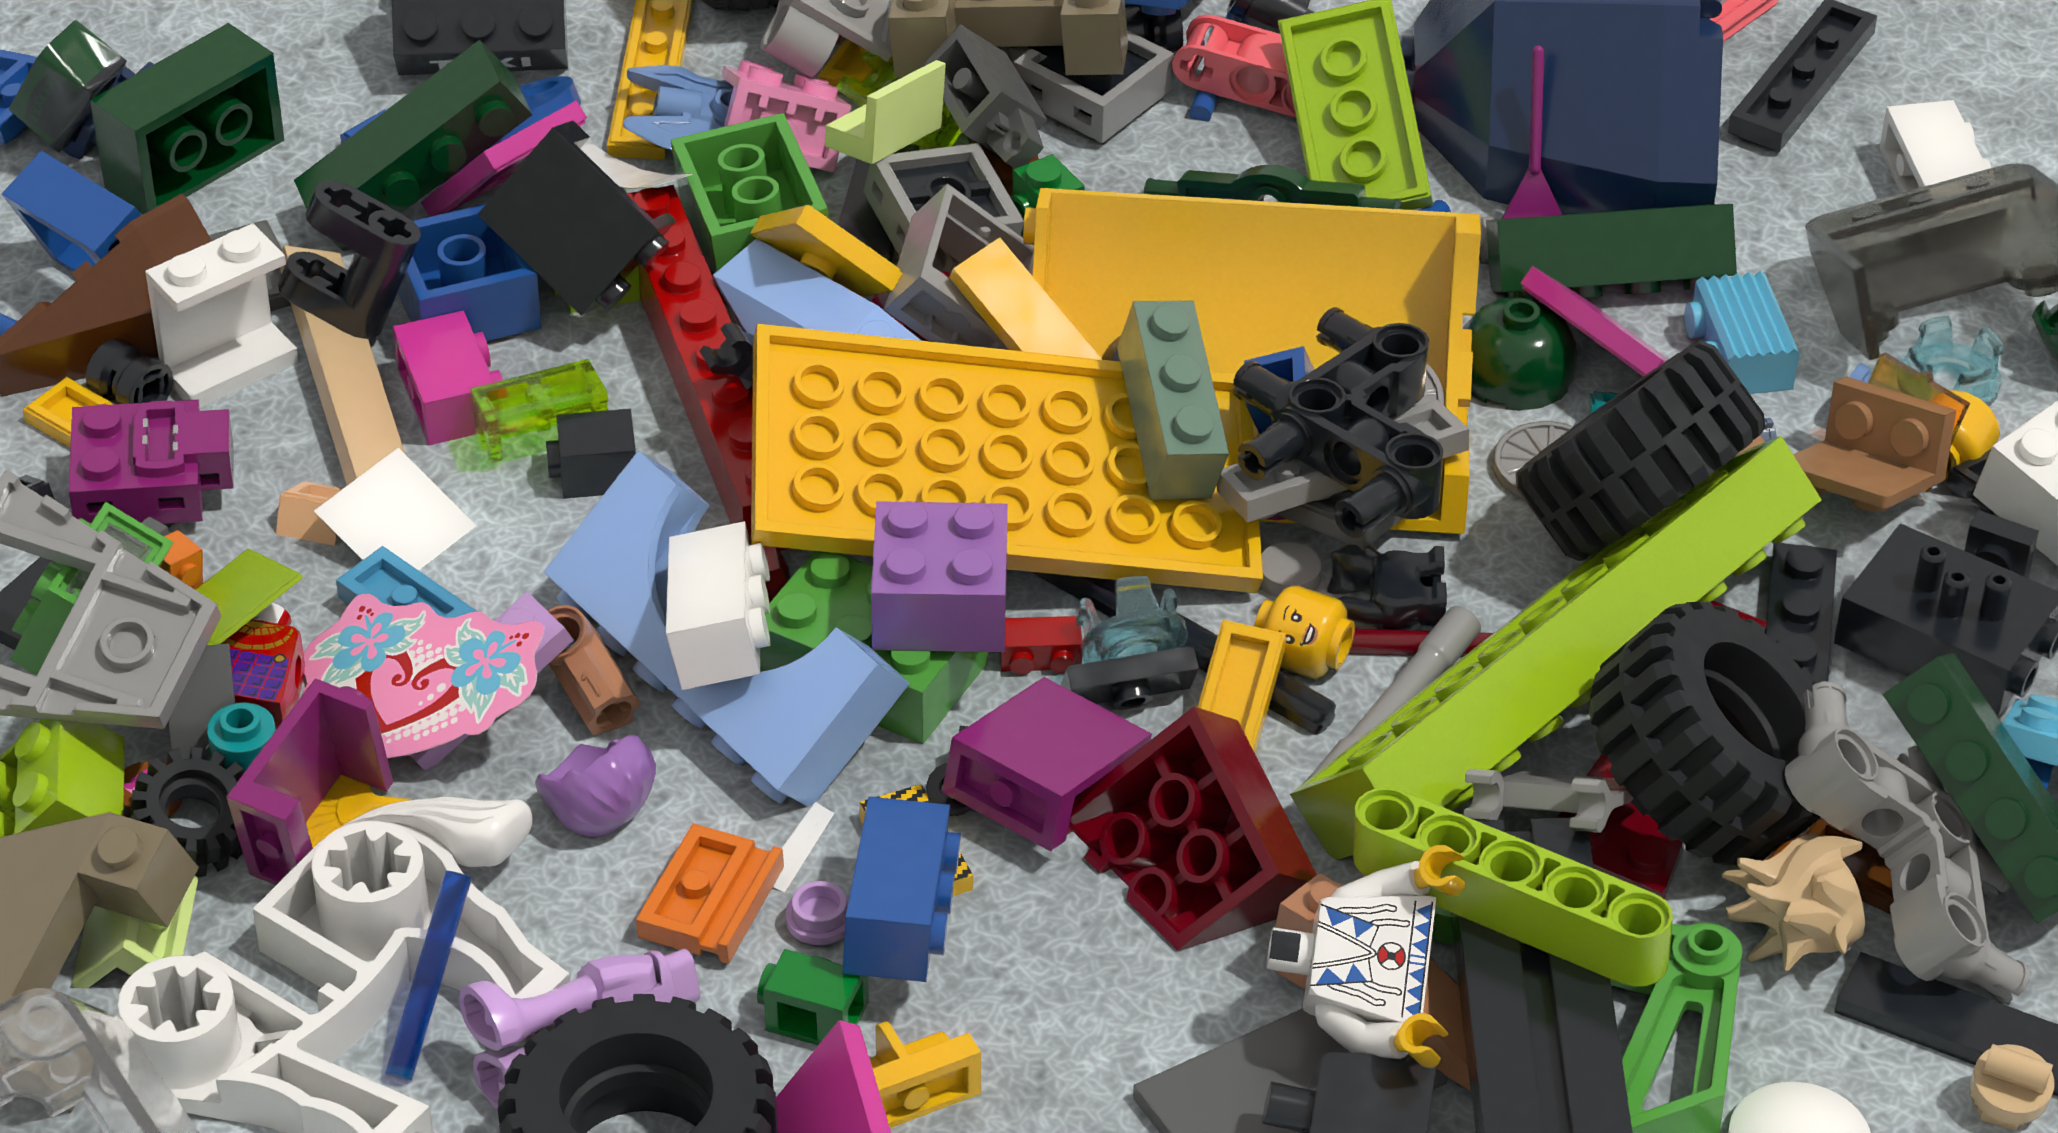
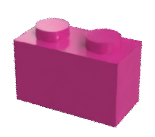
M464 310L393 326L397 369L428 446L500 429L498 407L507 406L504 382L499 370L489 371L488 368L491 367V360L486 338L483 332L473 333Z

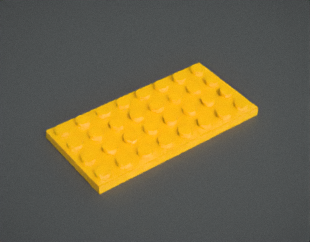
M757 324L753 338L751 545L762 543L763 546L873 556L876 501L1008 504V570L1247 593L1258 592L1263 581L1259 519L1247 523L1217 492V486L1212 498L1150 500L1121 363L1119 361ZM1210 371L1229 451L1224 465L1225 468L1238 463V456L1241 455L1238 452L1239 446L1245 441H1250L1254 438L1253 420L1246 407V401L1239 400L1233 395L1232 389L1236 387L1233 385L1235 374Z

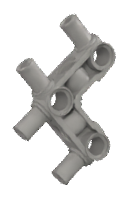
M1827 681L1814 684L1812 686L1813 693L1807 689L1801 697L1805 712L1806 732L1800 738L1798 744V757L1785 767L1786 782L1793 796L1809 812L1819 815L1840 831L1846 829L1877 849L1879 856L1885 859V865L1890 869L1894 898V903L1890 905L1891 920L1894 928L1893 940L1902 962L1913 974L1925 981L1934 980L1941 974L1951 980L1968 979L1992 993L1995 998L2003 1003L2013 1000L2012 993L2019 996L2027 988L2030 980V971L2027 965L2008 956L1991 943L1983 896L1987 899L1998 897L1997 889L2004 893L2011 886L1987 849L1977 841L1975 831L1950 794L1944 790L1942 782L1917 745L1908 748V756L1902 752L1896 760L1849 728L1845 706L1847 701L1846 694L1840 685Z

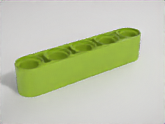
M1390 787L1375 788L1365 792L1358 798L1354 809L1353 857L1354 865L1365 876L1382 869L1420 861L1423 853L1430 847L1446 845L1463 855L1464 858L1459 862L1453 861L1448 863L1441 872V878L1455 875L1465 881V888L1460 894L1450 896L1430 887L1429 893L1426 896L1437 897V907L1621 984L1633 987L1648 986L1658 982L1666 974L1669 964L1673 915L1672 909L1666 900L1655 893L1402 790Z

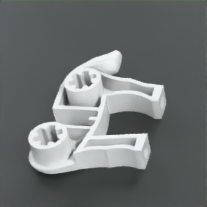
M450 796L408 800L371 810L326 836L253 908L259 951L321 988L318 990L317 1002L319 1013L309 1015L205 951L195 956H170L155 960L134 972L124 983L119 994L118 1009L121 1025L114 1037L112 1053L116 1071L122 1082L137 1097L160 1108L221 1120L260 1125L283 1133H433L429 1105L337 1066L333 1062L351 1049L374 1027L397 1000L410 979L414 978L439 983L459 991L471 983L486 980L501 987L510 997L520 999L547 993L570 982L569 973L532 946L505 908L482 894L467 879L457 865L460 864L473 868L491 867L502 863L521 845L531 830L533 818L529 805L520 799L478 800ZM554 1024L545 1027L549 1032L555 1028ZM540 1030L528 1035L525 1039L513 1045V1047L524 1046Z

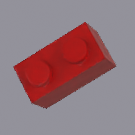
M1080 616L1006 618L1005 652H1000L1001 672L1012 671L1018 675H1025L1031 671L1053 670L1056 673L1064 674L1068 666L1082 664L1083 641Z

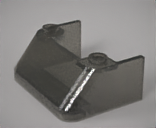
M2016 163L1989 168L1823 214L1811 219L1805 225L1809 250L1839 332L1868 360L1881 357L1878 342L1887 339L1890 336L1889 331L1899 325L1898 312L2004 282H2007L2015 289L2024 290L2025 295L2030 297L2047 296L2058 291V184L2029 164Z

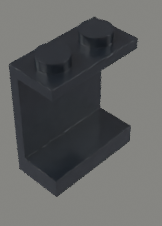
M572 120L552 127L477 215L582 316L599 307H602L605 311L614 307L630 290L632 285L626 278L638 264L643 268H647L668 247L670 242L664 235L677 221L669 213L652 219L580 149L590 136Z

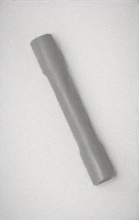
M1450 607L1420 643L1415 656L1349 735L1338 741L1308 779L1453 666L1481 632V624L1477 617L1464 607Z

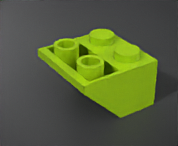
M41 719L39 722L33 721L29 723L21 732L18 740L0 755V837L108 812L123 816L125 737L97 723Z

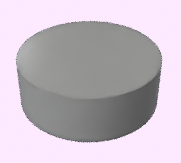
M1279 542L1267 547L1261 553L1263 581L1260 587L1269 595L1277 598L1285 588L1293 585L1313 591L1318 589L1321 582L1322 561L1318 553L1311 547L1298 542Z

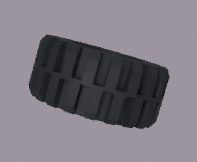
M1699 340L1623 390L1525 463L1515 473L1516 488L1564 555L1577 561H1583L1651 519L1655 514L1671 505L1693 487H1696L1713 472L1733 459L1736 454L1749 446L1765 430L1764 413L1718 349L1712 344Z
M1686 602L1666 608L1601 664L1600 670L1595 674L1590 695L1592 699L1589 709L1592 725L1598 727L1595 740L1601 755H1607L1612 765L1609 771L1619 786L1624 785L1634 798L1631 803L1643 816L1648 814L1659 824L1657 830L1671 841L1680 840L1685 844L1686 851L1699 858L1712 856L1713 862L1717 864L1737 865V858L1763 861L1782 844L1802 834L1821 819L1819 815L1809 812L1797 801L1789 789L1785 778V767L1798 757V744L1800 738L1806 732L1805 712L1801 697L1807 689L1813 693L1812 686L1816 681L1806 667L1801 669L1791 658L1792 652L1780 640L1773 641L1765 634V628L1754 620H1743L1739 618L1736 610L1726 606H1713L1711 602Z
M633 994V1001L615 1003L612 996L593 1001L592 1009L579 1013L574 1008L558 1016L554 1020L555 1028L549 1032L542 1028L524 1045L525 1055L519 1053L512 1060L504 1075L505 1086L499 1092L498 1099L500 1133H587L590 1129L609 1118L639 1111L661 1112L682 1118L696 1126L689 1133H778L773 1074L768 1061L758 1054V1045L739 1027L732 1031V1022L725 1016L710 1008L705 1013L696 1011V1004L694 1002L674 996L670 1003L655 1001L654 994Z

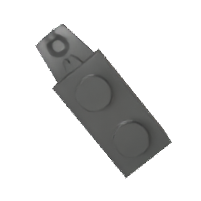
M960 24L922 66L924 67L935 60L946 63L943 101L964 135L999 155L1005 163L1013 168L1026 165L1044 148L1038 130L1044 125L1047 118L1008 55Z

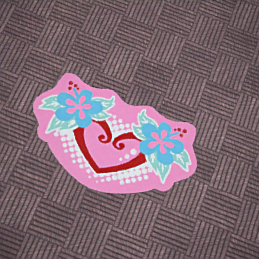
M361 594L350 602L338 622L319 634L308 644L304 651V675L307 685L303 694L315 678L339 688L343 686L355 688L367 696L368 699L373 700L387 758L426 751L453 741L464 734L479 735L492 726L497 717L519 706L531 695L537 682L535 652L541 642L545 627L537 621H527L516 625L501 624L491 620L482 612H471L455 618H445L437 615L424 602L406 606H391L381 603L371 594Z

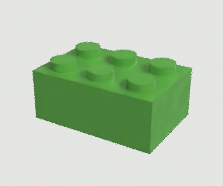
M784 113L670 139L676 175L693 174L677 179L679 197L712 275L756 239L750 232L758 218L762 215L810 205L829 219L828 207Z
M814 551L769 603L770 613L765 614L769 630L770 646L760 648V672L773 670L802 658L823 642L836 627L872 649L871 588L873 566L841 553ZM873 650L910 683L877 726L924 744L987 665L988 652Z

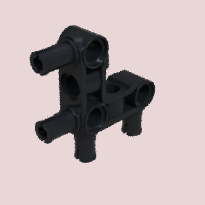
M1333 307L1326 311L1319 320L1317 331L1320 333L1316 337L1318 343L1339 352V354L1298 381L1289 382L1261 367L1256 361L1246 362L1239 368L1233 380V385L1236 386L1232 389L1233 395L1239 400H1244L1271 417L1272 422L1271 426L1250 441H1245L1238 448V452L1241 453L1238 456L1239 466L1249 478L1256 481L1263 480L1269 473L1292 459L1304 462L1354 492L1348 497L1339 500L1334 508L1338 510L1334 513L1337 526L1344 534L1352 538H1360L1368 529L1389 516L1419 519L1433 514L1438 509L1444 453L1441 443L1407 422L1398 423L1389 418V416L1398 417L1415 403L1419 402L1425 395L1429 338L1422 329L1405 323H1393L1373 328L1344 313L1342 309Z

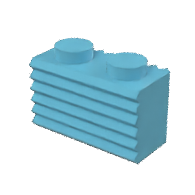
M1760 270L1755 275L1748 272L1743 277L1736 273L1731 278L1725 274L1720 279L1714 275L1708 280L1703 276L1695 283L1693 302H1687L1685 305L1684 319L1688 336L1690 338H1699V340L1714 345L1749 394L1793 389L1799 351L1766 274Z

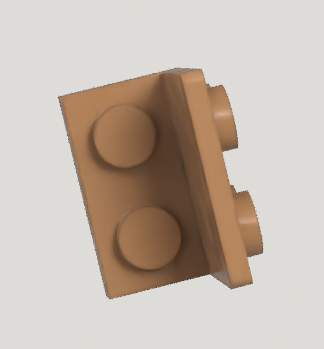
M1845 376L1834 381L1825 440L1793 455L1818 494L1836 493L1851 498L1852 504L1859 509L1872 512L1887 511L1890 507L1910 497L1917 496L1920 492L1945 480L1957 410Z

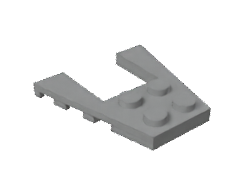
M5 470L0 478V544L88 572L90 575L37 676L0 664V715L164 729L221 618L217 603L151 561L149 564L143 562L123 549L120 541L102 530L99 533L73 517L70 509L48 495L40 496L23 485L18 476Z

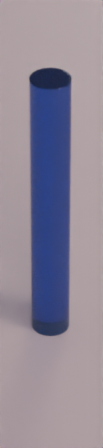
M445 871L385 1070V1074L388 1076L409 1081L413 1079L472 878L467 875L453 871Z

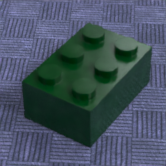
M230 23L223 25L90 100L104 188L133 205L142 215L180 194H183L185 197L190 196L285 140L274 54Z

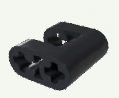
M323 181L317 184L305 213L306 219L315 230L355 252L350 266L347 270L316 253L295 252L289 256L278 282V288L283 297L292 304L337 329L358 338H375L381 334L421 237L420 229L405 215L348 184L338 181Z

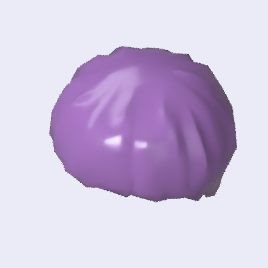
M628 735L621 740L615 739L609 742L607 748L580 744L548 775L539 774L535 781V787L565 828L581 836L597 838L612 833L621 825L629 822L640 811L652 789L656 775V763L651 750L638 736Z

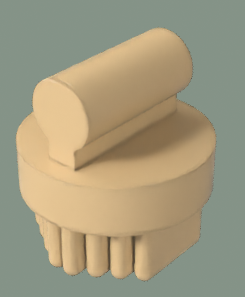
M1992 1044L1991 1048L1985 1051L1977 1060L1970 1080V1097L1974 1099L1973 1104L1977 1106L1976 1111L1980 1113V1119L2011 1130H2017L2019 1126H2024L2026 1123L2040 1117L2048 1107L2054 1090V1077L2051 1071L2053 1064L2047 1063L2040 1055L2026 1047L2011 1044Z

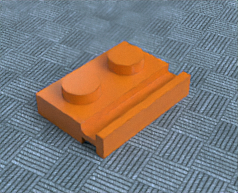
M692 823L636 918L638 938L679 950L687 949L690 953L701 956L703 951L718 954L720 962L729 964L784 868L783 849L773 846L771 851L756 848L754 840Z

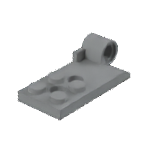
M779 0L776 13L767 26L761 40L760 49L810 78L814 77L827 61L839 34L888 62L892 57L888 22L892 0Z

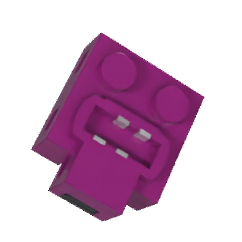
M199 400L154 401L116 405L99 404L95 406L72 407L69 498L72 516L76 519L82 518L91 524L104 503L107 502L140 523L148 517L162 524L203 521V490L234 489V445L229 409L200 411Z

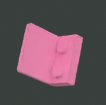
M741 60L739 69L723 66L721 77L734 86L724 127L784 113L808 166L832 173L835 172L839 152L825 147L826 125L850 113L851 105L837 96L839 88L828 85L829 82L816 77L810 78L799 73L795 74L793 83L782 80L783 74L775 72L773 67L748 60Z

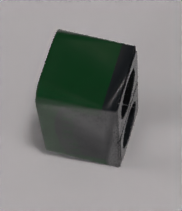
M74 20L38 55L11 103L9 111L59 153L77 138L83 123L92 115L90 100L115 86L126 67L127 60L78 20Z

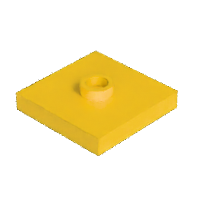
M810 205L762 215L758 218L750 232L755 238L861 297L893 291L903 274L897 266Z

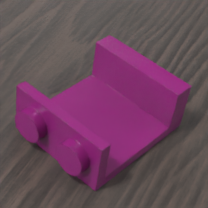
M1043 677L952 737L942 793L1051 852L1066 841L1075 796L1110 773L1115 767L1149 742L1152 733Z
M315 678L227 795L228 805L250 875L277 885L313 849L306 822L341 774L385 792L393 784L373 700L368 699L359 690L349 686L339 688Z

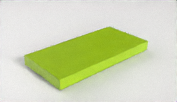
M1367 0L1279 20L1278 25L1308 179L1362 184L1365 187L1366 197L1399 198L1401 200L1399 208H1402V210H1414L1434 205L1392 0Z

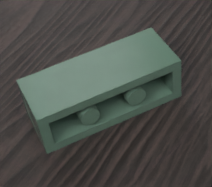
M1133 301L1117 349L1150 500L1212 498L1229 451L1194 301Z

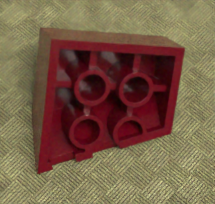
M1195 706L1078 796L1073 803L1067 835L1074 832L1090 848L1083 858L1098 873L1102 874L1111 869L1129 887L1126 900L1177 951L1276 920L1280 903L1317 875L1238 720Z

